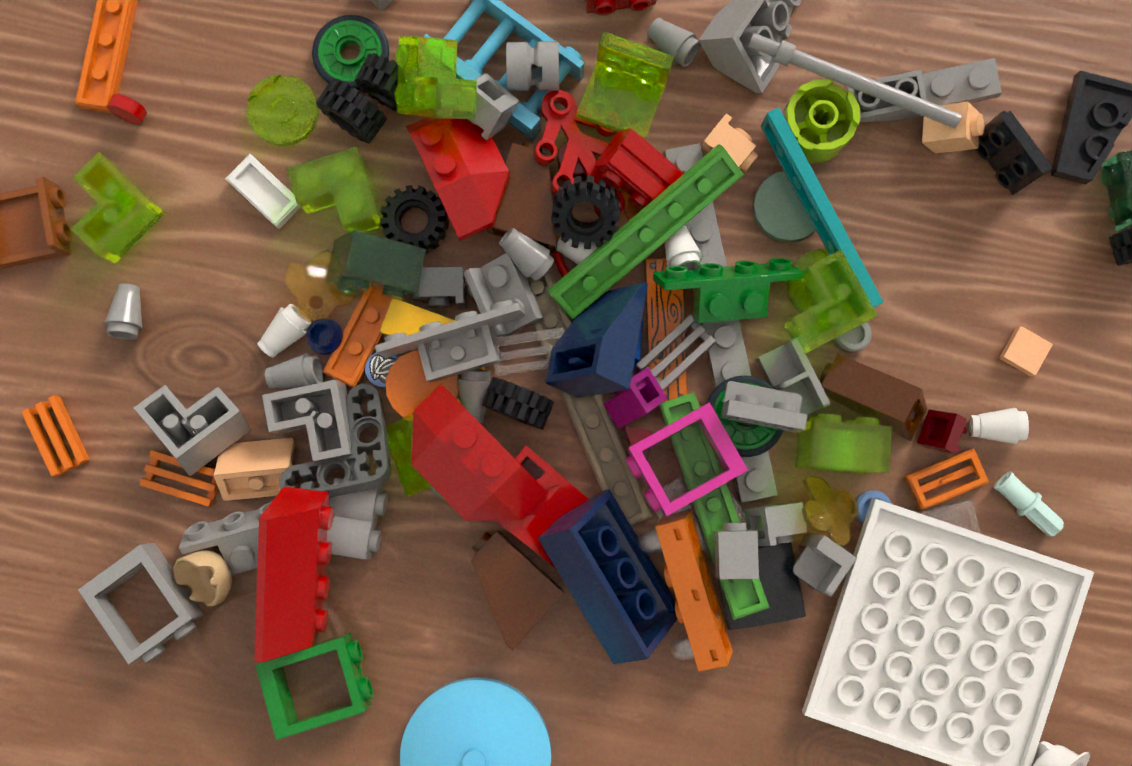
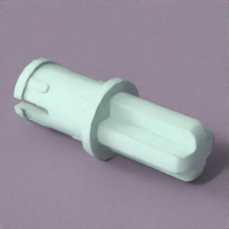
M1011 471L1004 474L994 484L993 488L1017 508L1016 513L1019 516L1025 515L1046 536L1053 537L1063 529V520L1041 501V494L1038 492L1033 493Z

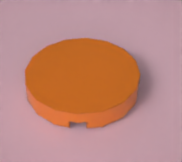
M413 350L400 356L390 367L385 380L386 396L397 413L403 418L413 421L414 409L440 384L457 398L459 392L458 376L455 375L431 383L427 382L419 351Z

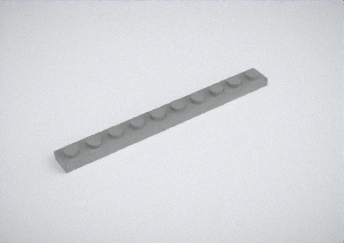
M700 143L664 151V156L683 173L703 158ZM711 202L685 226L702 253L701 265L716 263L726 267L727 264L713 202ZM739 320L700 323L706 332L716 340V343L707 351L714 388L723 381L735 376H751ZM737 422L739 425L743 427H749L752 425L748 423ZM768 451L753 457H741L748 471L734 478L739 502L777 496L778 493Z

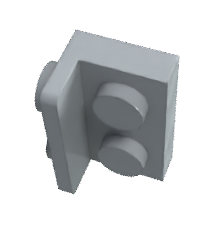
M507 253L481 268H469L464 271L468 292L475 299L480 313L491 311V305L506 300H511L513 304L519 303L524 308L525 317L492 326L494 338L510 336L544 318L527 278L524 277Z
M729 381L725 388L720 418L795 433L805 430L808 414L800 413L802 402L800 394Z

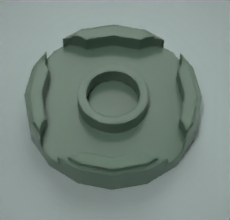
M785 172L775 173L763 181L753 199L754 221L761 232L772 240L783 243L784 241H802L813 234L816 230Z

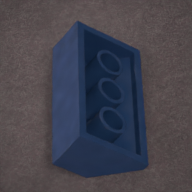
M607 489L560 516L538 537V540L612 663L620 664L648 659L677 621L675 613V600L610 489Z

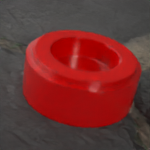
M113 94L107 104V109L112 114L135 125H142L147 115L143 105L122 94Z

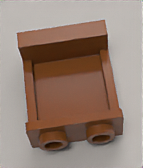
M36 178L37 186L0 193V269L71 254L69 242L72 241V231L65 220L63 209L66 207V197L62 188L47 178Z

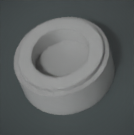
M848 316L835 325L832 337L838 349L846 353H856L868 346L871 341L872 331L868 322L863 318Z

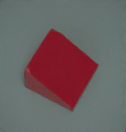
M628 426L623 427L629 447L653 434L650 430ZM650 447L642 451L647 462L649 458Z

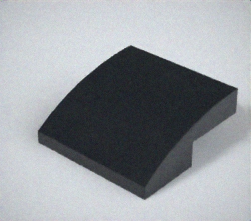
M792 542L758 547L759 579L770 608L733 620L719 583L728 630L806 617L799 577L793 573L795 557Z

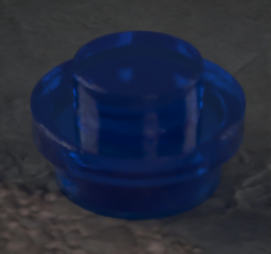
M319 319L308 327L306 338L313 351L321 355H327L334 352L340 346L343 339V331L341 326L334 320Z

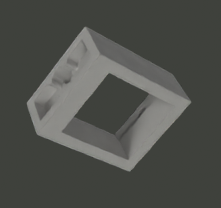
M155 543L140 544L78 589L128 665L142 659L145 664L154 660L166 651L163 644L173 637L178 641L197 628L194 622L204 615L197 603L189 600L191 594L186 587L176 584L173 568ZM145 568L178 617L140 644L107 595Z

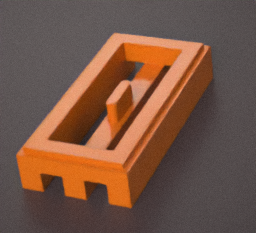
M53 395L48 398V401L35 404L34 408H27L21 411L51 477H59L90 461L60 396ZM50 409H53L74 453L75 459L71 460L63 443L64 440L48 411ZM38 415L40 416V418H41V420H42V423H43V425H44V427H45V429H46V431H47V433H48V435H49V438H50V440H51V442H52V444H53V446H54V448H55V450H56V452H57V455H58V457H59V459H60V461H61V463H62V466H61V464H60V462H59V460H58V458H57V456H56V454H55V452H54V449H53V447H52V445H51V443H50V441H49V439H48V437H47V435H46V432H45V430H44V428H43V426H42V424H41V422H40V420H39Z
M974 448L903 476L905 482L911 488L909 491L911 496L915 497L917 502L915 505L920 511L989 483ZM967 459L970 460V465L925 484L919 485L917 481ZM975 472L977 476L973 480L925 499L923 493Z
M156 450L150 451L149 457L151 459L149 464L145 465L144 471L146 474L144 478H141L140 486L213 507L219 489L213 475L215 468L203 466L197 471L213 477L212 482L208 483L160 468V461L182 466L172 455ZM155 475L207 490V497L154 481Z

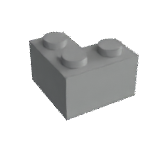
M332 380L262 395L268 431L276 434H285L307 429L313 462L352 454L346 402L348 395L346 384L338 380Z
M164 385L134 407V410L189 476L193 475L251 431L240 410L219 387H216L186 409L168 387Z

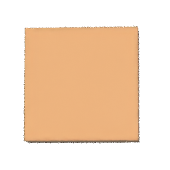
M1019 326L1015 328L999 359L1030 377L1035 376L1053 344L1026 328Z

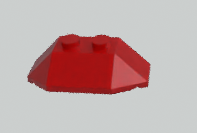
M436 112L407 125L406 128L459 241L492 227L510 176L509 170L493 138L484 139L481 136L484 130L470 122L465 114Z
M442 384L414 409L411 465L465 521L522 520L548 494L535 478Z

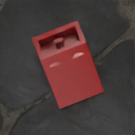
M525 446L515 459L535 478L548 494L522 520L496 521L555 568L538 537L560 516L589 499L529 447Z

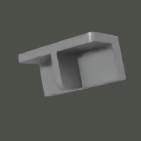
M794 338L786 344L756 358L767 382L776 390L796 393L802 396L800 413L810 414L830 405V401L798 338Z
M807 532L799 544L805 549L795 562L793 573L805 581L813 590L831 597L857 557L825 535Z

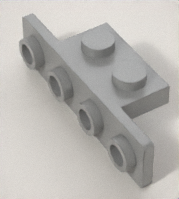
M511 300L501 301L491 305V311L477 314L476 311L464 312L455 316V321L442 325L441 322H432L419 327L420 332L408 336H406V333H395L386 336L384 343L375 345L376 354L388 358L418 349L426 381L429 383L499 363L500 358L491 327L525 317V311L519 303L513 304Z
M270 503L253 511L245 513L240 511L227 515L224 519L209 523L202 521L191 525L184 531L179 545L181 553L187 554L218 545L225 562L228 564L231 575L257 568L259 518Z

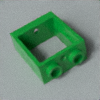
M351 632L313 644L310 648L255 665L276 740L363 713L372 705L370 699L374 698L372 683L368 676H363L360 662H363L362 649L358 640L353 641ZM337 649L352 703L298 720L283 666Z

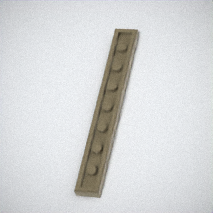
M550 270L537 281H534L530 276L527 277L544 317L532 325L548 363L552 347L571 324L568 314L548 292L555 285ZM560 390L601 492L610 489L630 525L652 517L638 481L625 461L627 455L610 414L603 405L605 402L602 395L577 398Z

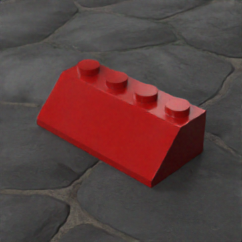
M284 486L259 518L254 662L262 663L313 646L319 632L324 633L326 630L328 610L323 609V599H326L329 593L330 577L325 576V565L329 564L332 553V543L327 542V530L331 529L334 518V508L329 507V492Z

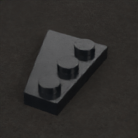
M1081 70L1074 75L1051 176L1081 184H1087L1093 180L1114 147V142L1122 129L1132 119L1131 83Z

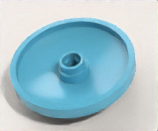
M482 677L459 679L431 693L410 718L403 734L400 749V766L551 765L549 733L543 717L536 706L522 692L511 685L499 680Z

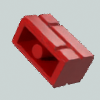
M632 128L619 130L595 163V167L603 172L601 179L605 180L606 184L614 189L619 190L621 187L630 195L628 201L640 211L684 174Z

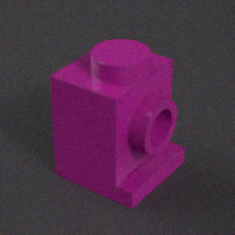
M647 367L632 377L630 389L613 392L615 396L603 405L620 429L653 410L665 401L667 396Z

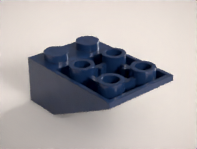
M640 282L607 291L579 314L552 347L545 383L577 398L630 389L648 284Z

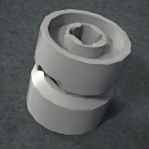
M538 41L535 47H530L528 42L506 43L507 87L509 92L529 91L531 86L534 85L539 91H559L558 41ZM532 64H535L538 67L532 69Z

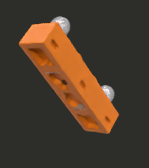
M688 510L663 516L655 525L656 530L644 532L640 536L639 547L647 554L663 552L666 562L664 566L665 580L669 588L673 587L677 599L675 601L676 617L680 624L684 623L688 635L673 641L671 653L675 659L680 661L695 659L698 671L728 666L733 650L692 512Z

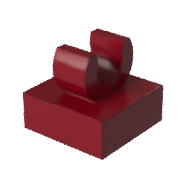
M929 409L917 444L928 449L953 454L960 452L961 448L957 445L961 434H966L967 432L965 427L967 419L956 413Z

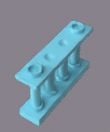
M470 0L472 2L471 5L443 39L439 38L435 41L425 34L417 46L425 62L461 87L468 79L473 81L483 75V67L511 32L525 42H528L530 47H535L538 41L555 40L500 0ZM486 12L500 24L471 60L466 59L464 62L454 55V48L481 14ZM558 43L559 84L568 73L580 82L584 77L585 63L582 56L572 47L566 46L564 48ZM506 71L499 81H495L508 91ZM537 89L527 102L518 103L508 121L511 126L532 141L541 132V119L539 118L540 114L538 111L541 108L544 96L550 91H539Z

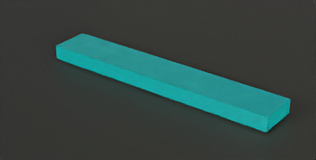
M779 107L767 112L760 127L853 301L862 314L874 309L884 301Z

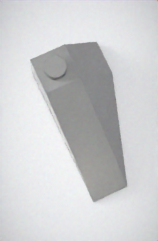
M731 0L715 15L698 41L715 69L753 92L763 93L780 64L774 62V57L749 48V42L753 33L782 43L783 38H789L792 26L788 22L794 6H800L802 0Z

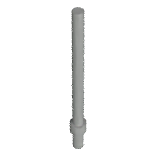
M753 33L749 42V48L774 57V62L784 66H788L790 63L954 129L961 120L962 114L795 49L796 45L782 40V43H779L756 33Z

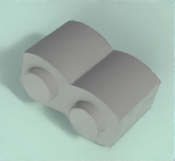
M334 478L333 485L339 484L343 479ZM384 486L330 497L329 507L334 508L332 527L330 530H327V542L332 543L331 554L371 559L373 552L378 553L381 545L382 531L377 530L379 515H385L388 504V494L383 493Z

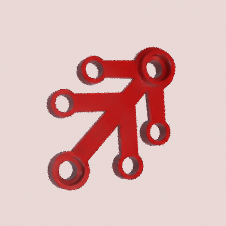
M566 91L548 92L541 102V113L547 123L542 139L534 149V159L542 165H548L553 162L557 155L555 141L561 127L568 142L559 171L551 181L552 192L556 195L560 188L557 185V180H569L571 184H574L573 173L577 160H579L586 175L594 176L593 183L598 184L603 172L595 167L597 161L594 155L601 156L609 143L581 133L576 123L595 128L600 135L610 137L615 134L620 125L618 116L610 111L599 115L580 108L576 105L573 96ZM554 103L562 104L565 110H557ZM602 121H610L613 128H606ZM539 149H549L551 152V156H543L540 153ZM614 189L615 196L619 198L620 215L625 207V199L620 191ZM593 205L594 211L599 217L600 211L596 205Z

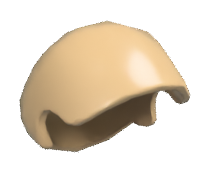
M204 550L187 554L176 560L173 567L174 580L177 585H187L191 588L192 594L189 600L204 602L207 606H216L224 602L231 589L232 575L228 564L222 556L214 551Z

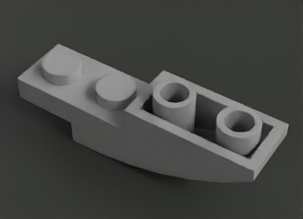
M995 58L923 74L920 69L875 79V81L939 106L967 101L974 103L1000 97L1002 93ZM847 86V90L854 94L860 106V122L921 117L919 114Z

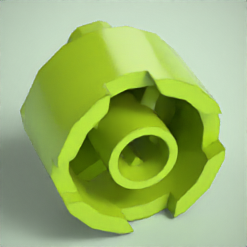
M816 79L801 85L797 92L789 99L782 113L809 163H823L836 157L854 136L860 122V106L854 94L850 90L846 92L842 87L832 84L833 80Z

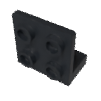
M1011 110L1009 112L1002 111L984 126V133L979 136V146L976 151L981 158L989 162L996 172L998 182L1008 189L1012 195L1053 168Z

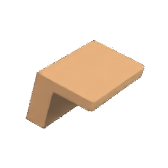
M282 438L234 443L220 453L213 475L223 501L277 496L281 490L279 480L282 473L287 468L293 466L294 439ZM297 480V484L294 485V486H292L293 488H298V485H299L298 480Z

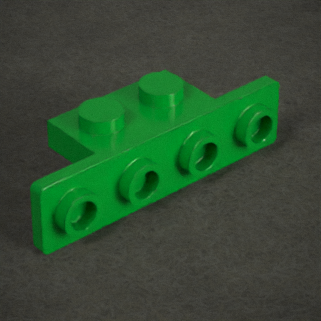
M772 258L769 260V263L757 264L753 261H737L735 266L726 267L716 263H705L701 265L700 269L668 266L665 268V271L653 273V281L664 290L695 288L693 319L698 323L767 317L770 282L803 279V271L791 264V260L784 258Z

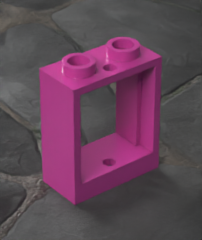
M710 402L627 448L630 456L625 458L635 479L642 476L649 489L643 493L653 511L657 512L661 509L665 516L672 514L748 471ZM697 421L725 471L669 501L642 451Z

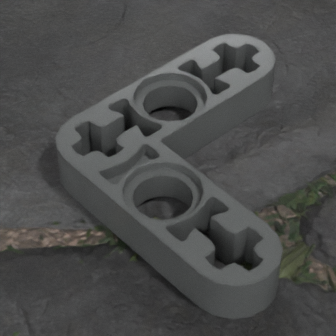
M360 384L352 388L347 395L346 402L352 454L291 466L280 477V489L284 486L292 487L296 485L297 478L302 477L305 483L301 484L300 489L329 492L330 498L378 488L388 482L392 468L382 398L374 386ZM364 397L370 398V401L367 403L370 416H365L359 405L363 402ZM374 427L379 430L378 436L373 442H360L359 437L364 429ZM367 454H373L379 466L376 468V474L370 476L367 472L371 467L370 458ZM336 468L345 470V477L342 482L337 485L327 484L326 478L330 471ZM318 480L320 487L317 488V486L313 483L314 481Z

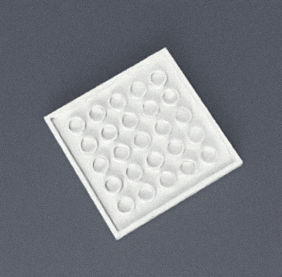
M872 498L853 554L857 559L847 572L802 709L803 714L951 766H1032L1094 572Z

